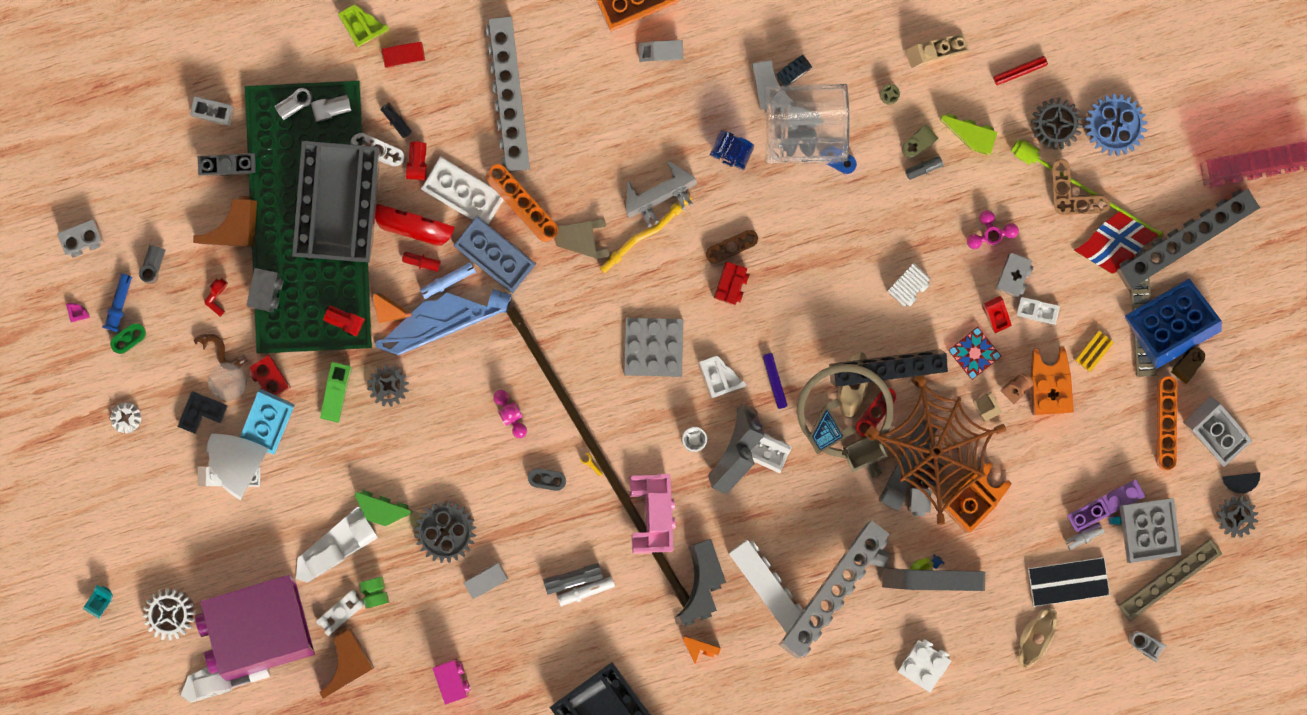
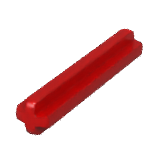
M1041 56L994 75V83L1000 85L1048 65L1045 56Z

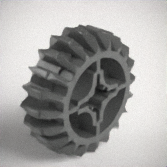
M1053 98L1049 100L1050 105L1044 101L1042 103L1044 108L1041 106L1037 107L1040 113L1034 112L1032 114L1037 119L1031 120L1032 124L1037 125L1032 127L1031 130H1038L1034 138L1041 136L1042 139L1039 140V143H1043L1044 140L1047 141L1045 144L1046 148L1052 143L1053 150L1057 148V144H1059L1060 149H1064V142L1068 147L1071 146L1070 140L1073 142L1077 141L1074 134L1077 136L1081 135V132L1076 129L1083 127L1082 124H1077L1078 121L1082 120V117L1076 118L1080 111H1072L1075 104L1068 107L1069 101L1065 100L1061 104V98L1057 99L1056 104ZM1055 109L1052 119H1042L1046 111ZM1061 110L1069 115L1071 122L1063 119ZM1056 118L1058 120V123L1062 124V126H1059L1057 130L1056 126L1051 123L1056 121ZM1042 125L1051 129L1052 138L1044 132ZM1071 128L1067 137L1058 139L1061 129Z

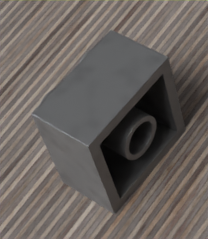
M254 268L246 306L274 312V309H277L279 305L278 290H282L284 279H281V275L276 272Z

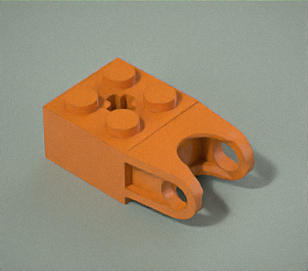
M1059 347L1057 362L1052 366L1044 364L1038 348H1033L1030 376L1033 380V386L1031 387L1033 415L1074 413L1071 372L1065 347ZM1051 390H1054L1056 393L1054 400H1051V397L1048 398V393Z
M991 461L983 465L986 476L980 478L961 492L944 510L966 533H971L987 517L1012 484L1009 480L995 488L988 484L987 475L993 466ZM972 473L967 478H965L941 502L942 507L962 487H964L966 484H968L970 481H972L979 475ZM970 501V509H965V503Z

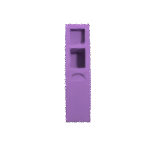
M1135 479L1091 501L1067 516L1075 531L1078 532L1120 510V505L1132 504L1144 498L1145 494L1139 482Z

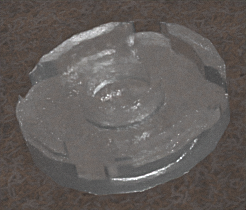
M226 362L219 364L211 371L208 385L215 397L220 400L231 401L243 394L246 389L247 378L241 367Z

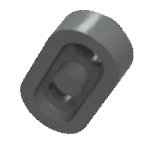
M536 468L530 471L528 475L530 485L536 488L559 491L566 485V478L561 472ZM536 474L541 475V481L536 482L534 476ZM556 477L560 479V484L558 485L553 483V479Z

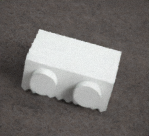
M913 263L887 293L903 307L906 305L910 307L917 299L915 295L919 291L923 293L929 287L930 283L928 281L931 278Z

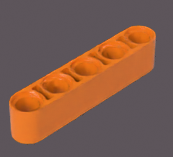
M495 164L488 170L486 180L539 240L542 242L551 241L558 234V227L555 222L503 165ZM492 171L498 172L500 178H495ZM505 185L512 187L513 193L508 192L505 189ZM518 200H523L526 207L520 206ZM531 214L537 215L539 220L534 221L531 218ZM544 228H548L551 231V236L545 234Z
M1171 376L1162 377L1157 383L1156 462L1157 466L1162 470H1172L1177 463V381ZM1166 379L1172 384L1170 390H1165L1163 387V382ZM1165 399H1169L1172 404L1168 410L1163 407ZM1165 418L1171 420V426L1168 429L1164 428L1162 424ZM1165 437L1171 440V445L1168 448H1165L1162 444ZM1165 456L1171 459V464L1168 467L1162 464V459Z

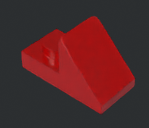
M1001 295L983 303L984 313L994 333L1012 326Z

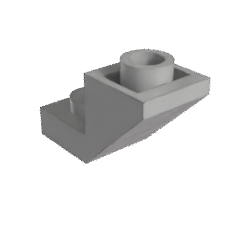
M683 40L638 43L639 62L684 60Z

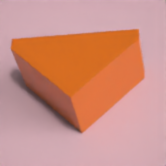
M381 293L374 294L373 296L379 323L407 318L412 314Z

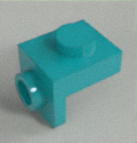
M96 585L83 610L100 619L111 603L113 594L107 587Z

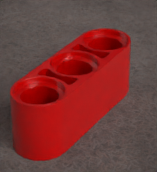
M889 388V391L892 394V400L894 404L896 400V393L894 390ZM882 391L878 393L856 423L855 429L858 435L865 436V433L859 430L862 422H866L869 428L871 425L876 428L887 413L886 402L882 399ZM873 407H878L881 411L878 418H874L871 415Z

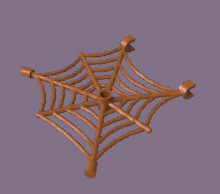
M916 376L912 383L921 388V392L910 416L900 426L887 433L879 435V432L871 425L864 435L872 441L877 439L889 448L901 469L902 477L899 480L901 482L906 480L926 495L938 512L936 515L937 524L943 525L945 524V518L942 512L966 488L986 476L983 460L987 444L994 433L1004 432L1006 427L1004 424L995 426L992 430L980 427L972 422L964 413L960 397L956 400L939 396L925 385L927 381L923 376ZM925 389L936 398L955 402L953 409L941 407L929 401L926 397ZM923 398L924 411L915 426L901 436L895 438L885 437L901 429L911 420ZM928 404L951 412L949 418L940 417L929 412ZM958 406L962 415L970 424L986 432L978 435L966 429L956 414ZM926 414L927 423L923 432L909 442L899 441V439L915 431ZM930 415L947 421L945 427L931 423ZM953 417H955L956 422L964 431L974 437L967 438L959 433L952 424ZM932 426L943 430L942 434L934 435ZM949 426L964 440L961 442L955 441L947 432ZM927 429L929 430L930 436L923 443L917 446L912 445V443L918 441L926 433ZM945 435L954 443L953 445L946 441ZM988 436L981 452V471L977 470L976 463L978 443L981 438ZM934 438H939L937 445ZM929 440H931V450L922 447ZM976 440L973 452L974 468H972L970 465V443ZM885 441L896 444L903 452L910 469L906 474L898 455ZM943 441L947 445L945 448H941ZM967 444V465L963 464L961 458V446ZM901 446L907 447L913 454L916 462L915 467L912 468L911 461ZM957 447L959 462L952 459L951 455L952 449ZM912 449L917 450V452L920 454L922 458V461L920 463L918 461L917 455ZM948 451L949 457L943 455L942 453ZM922 452L928 453V457L925 458ZM938 458L949 462L943 465L940 470L938 468ZM924 464L931 466L935 471V477L921 467ZM952 464L959 466L947 474L941 481L939 480V474L946 467ZM963 468L970 471L952 484L941 496L940 485L946 479ZM919 469L930 476L936 483V490L925 478L915 473V471ZM972 473L979 475L962 487L942 507L941 501L957 484ZM911 474L924 481L937 497V505L923 488L908 479Z

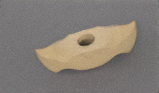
M857 352L848 361L867 359L863 352ZM861 383L857 390H852L849 385L838 386V397L841 404L839 407L845 416L853 417L857 414L866 397L869 383Z
M1047 608L1040 611L1038 616L1029 622L1023 630L1017 658L1019 664L1024 669L1034 665L1048 650L1054 638L1057 625V612L1055 609ZM1037 633H1041L1044 636V641L1041 644L1034 642V636Z

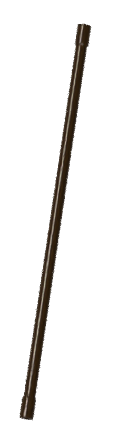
M514 306L507 310V315L519 331L638 532L647 533L644 521L527 328L517 307ZM652 552L653 557L684 608L690 596L681 585L663 553Z

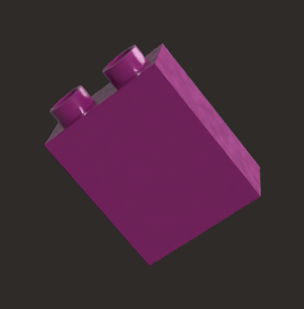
M290 575L200 601L203 613L195 615V622L200 636L205 637L209 635L212 650L204 652L210 674L218 672L224 680L229 681L315 655L297 584Z

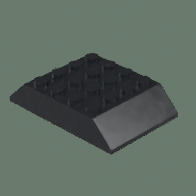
M613 662L549 707L554 715H651Z

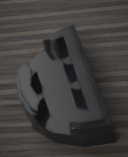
M1261 472L1222 476L1223 484L1234 493L1244 494L1252 491L1258 485Z

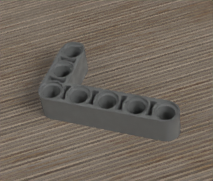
M923 419L920 425L913 431L909 441L915 439L923 432L927 423L926 420ZM932 426L933 434L935 435L938 428ZM927 429L926 433L918 441L912 443V445L917 446L923 443L930 436L929 430ZM929 440L928 443L923 445L922 447L928 449L931 440ZM905 447L904 450L906 451L913 468L916 466L914 456L910 452V450L907 447ZM912 449L917 455L918 461L920 463L922 461L920 454L917 452V450ZM902 453L900 461L906 474L910 469ZM898 463L878 501L896 511L900 510L906 498L905 492L910 484L906 480L902 482L899 480L902 477V473ZM911 474L908 479L912 480L914 475Z
M883 568L882 587L904 590L985 591L986 572Z

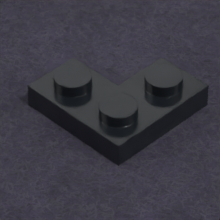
M192 391L177 427L196 434L203 417L221 423L228 405Z

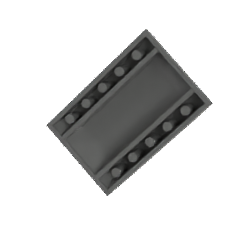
M302 141L293 257L370 263L379 177V147Z

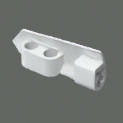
M360 507L355 508L298 557L296 579L308 583L344 561L347 556L378 538Z
M208 667L187 677L180 696L190 703L229 692L234 687L270 677V670L266 669L226 681L218 672L210 674Z

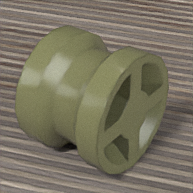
M893 84L886 85L880 92L882 102L887 105L896 103L900 97L898 87Z

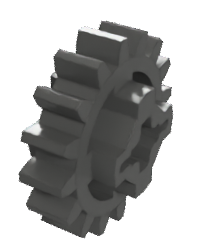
M384 365L383 371L377 368V374L371 373L373 380H368V383L372 384V387L367 388V390L373 391L370 397H376L375 403L382 401V406L385 407L388 402L390 407H393L394 401L400 404L399 398H406L403 393L409 392L405 388L409 382H404L407 376L406 374L400 375L401 369L394 371L395 366H391L390 370H388L387 366ZM392 373L390 378L385 379L381 375ZM398 378L401 382V390L397 388L396 382ZM381 381L387 382V383H389V382L391 381V382H392L391 386L393 387V389L395 390V392H394L393 390H389V389H388L387 391H385L384 389H385L386 387H385L384 383H382ZM376 382L380 384L379 393L376 391ZM387 394H394L396 396L392 399H384Z
M1233 496L1231 497V502L1228 499L1224 500L1225 506L1219 505L1222 510L1221 512H1216L1217 515H1220L1216 522H1221L1218 528H1225V535L1231 532V537L1235 538L1237 533L1239 538H1242L1243 533L1246 535L1250 534L1249 529L1255 530L1253 522H1258L1257 519H1254L1258 512H1253L1256 506H1249V499L1243 502V497H1239L1237 501L1236 497ZM1235 504L1234 509L1228 512L1227 509ZM1244 507L1248 510L1249 516L1244 512ZM1238 513L1241 519L1236 521L1233 515ZM1225 518L1231 523L1230 527L1227 525ZM1243 523H1248L1244 528L1240 529Z

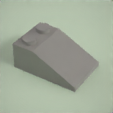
M1212 396L1183 421L1193 435L1224 467L1252 442L1250 437L1226 409Z

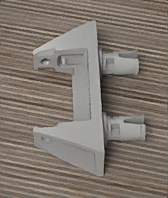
M668 161V166L673 173L672 177L675 178L669 179L641 193L639 196H637L638 193H635L630 181H628L626 199L628 218L642 213L647 226L652 227L650 217L655 224L659 223L652 207L673 196L677 197L682 210H686L684 200L690 207L693 206V202L690 200L686 190L697 185L696 179L677 165Z

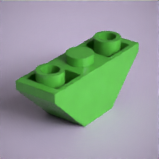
M365 490L355 494L366 520L382 526H388L410 515L412 510L408 509L409 505L400 502L397 505L390 503L391 499L380 496L379 499L372 497L373 493Z

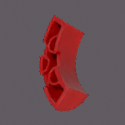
M380 204L376 205L375 219L379 228L435 246H442L447 243L455 228L454 226Z

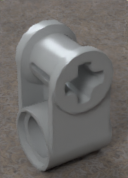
M1133 631L1128 637V642L1132 647L1155 662H1158V657L1163 648L1166 649L1167 647L1162 642L1140 631ZM1137 635H1141L1143 639L1139 645L1134 643Z

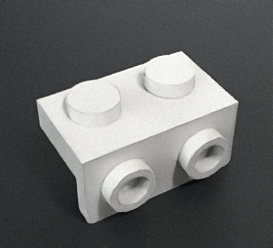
M764 433L765 436L751 450L753 460L780 473L792 447L786 442L778 441L769 434Z

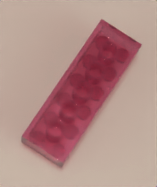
M1307 141L1205 160L1200 163L1204 186L1210 185V188L1224 185V182L1227 181L1229 185L1244 181L1243 178H1247V181L1261 178L1264 174H1266V178L1281 174V171L1289 174L1299 171L1301 167L1307 170Z

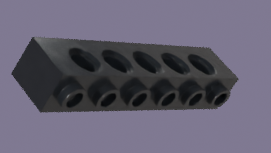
M941 349L829 364V367L839 364L859 365L873 371L883 381L948 372L947 353ZM839 372L830 375V383L835 387L874 382L870 378L854 372Z

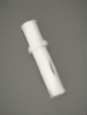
M610 576L580 588L574 587L573 590L557 597L560 606L575 601L581 602V599L613 588L615 585Z

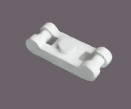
M354 589L316 621L318 626L321 625L324 628L327 636L332 634L364 606L363 600L356 596L357 593ZM349 600L355 605L351 609L346 604ZM330 617L335 621L332 626L327 621Z

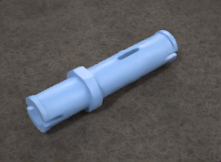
M468 262L466 265L439 279H434V282L419 289L421 293L426 292L423 296L427 299L439 291H444L445 288L467 276L476 273L474 268L467 270L473 267L471 262Z

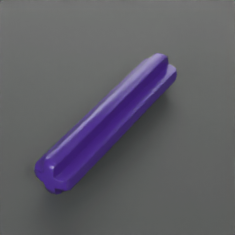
M773 354L763 355V360L777 408L787 407V401Z

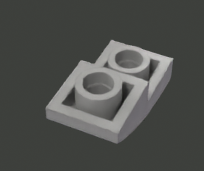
M498 562L484 569L481 573L465 580L464 585L474 599L508 580V576Z

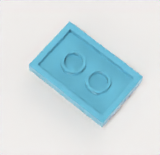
M260 389L240 438L258 443L268 448L267 452L274 455L295 404Z

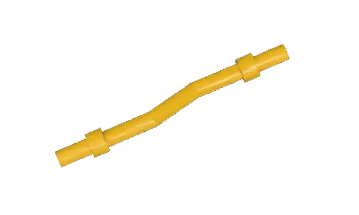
M674 203L669 208L670 211L659 220L658 224L632 236L617 252L614 251L599 269L605 274L614 264H618L622 260L621 257L637 242L659 232L675 215L678 216L683 211L680 203Z

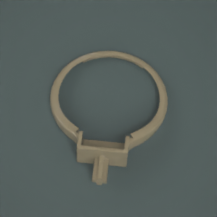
M854 364L830 366L815 374L800 393L797 404V417L801 430L807 439L810 434L804 417V406L807 396L820 380L839 372L858 373L870 378L878 385L885 397L887 406L886 419L879 431V435L889 432L891 428L893 400L889 388L876 373L865 367ZM867 437L843 447L844 450L829 447L823 451L828 455L847 459L852 472L867 467L872 478H877L882 474L877 461L888 457L883 443L877 439L872 441Z

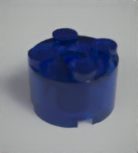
M721 130L709 156L718 160L721 158L723 160L722 163L729 167L734 165V167L740 170H745L754 150V144L742 137L733 136V133Z

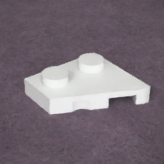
M718 356L698 362L711 398L746 387V383L741 381L734 374L735 372L730 367H727Z

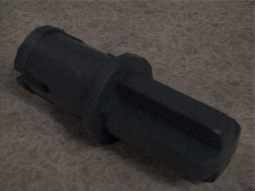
M390 102L380 109L390 121V126L393 125L402 138H406L412 133L403 121V116L396 112Z

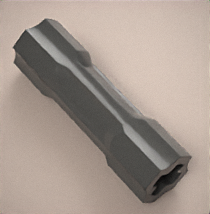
M599 563L582 569L545 578L543 581L547 595L583 583L603 579Z

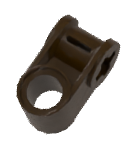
M1200 348L1190 349L1173 367L1171 373L1187 384L1204 362V351ZM1199 352L1198 357L1200 359L1192 360L1193 356L1191 354Z

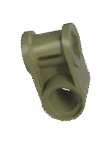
M925 124L914 136L904 143L902 153L908 158H913L939 138ZM914 145L916 147L914 151L909 152V146Z

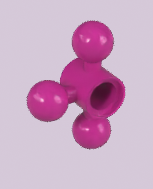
M985 210L980 214V222L986 225L987 230L983 236L977 234L970 235L967 239V245L971 249H978L983 242L988 245H996L1003 236L1015 238L1019 233V228L1014 223H1008L1003 230L993 227L992 223L995 220V215L992 211ZM990 231L997 233L998 238L996 241L989 240L988 233Z
M504 390L496 391L493 399L496 404L503 407L498 413L504 424L508 426L512 423V434L514 437H525L527 427L518 422V419L523 416L516 403L513 402L509 405L508 393Z

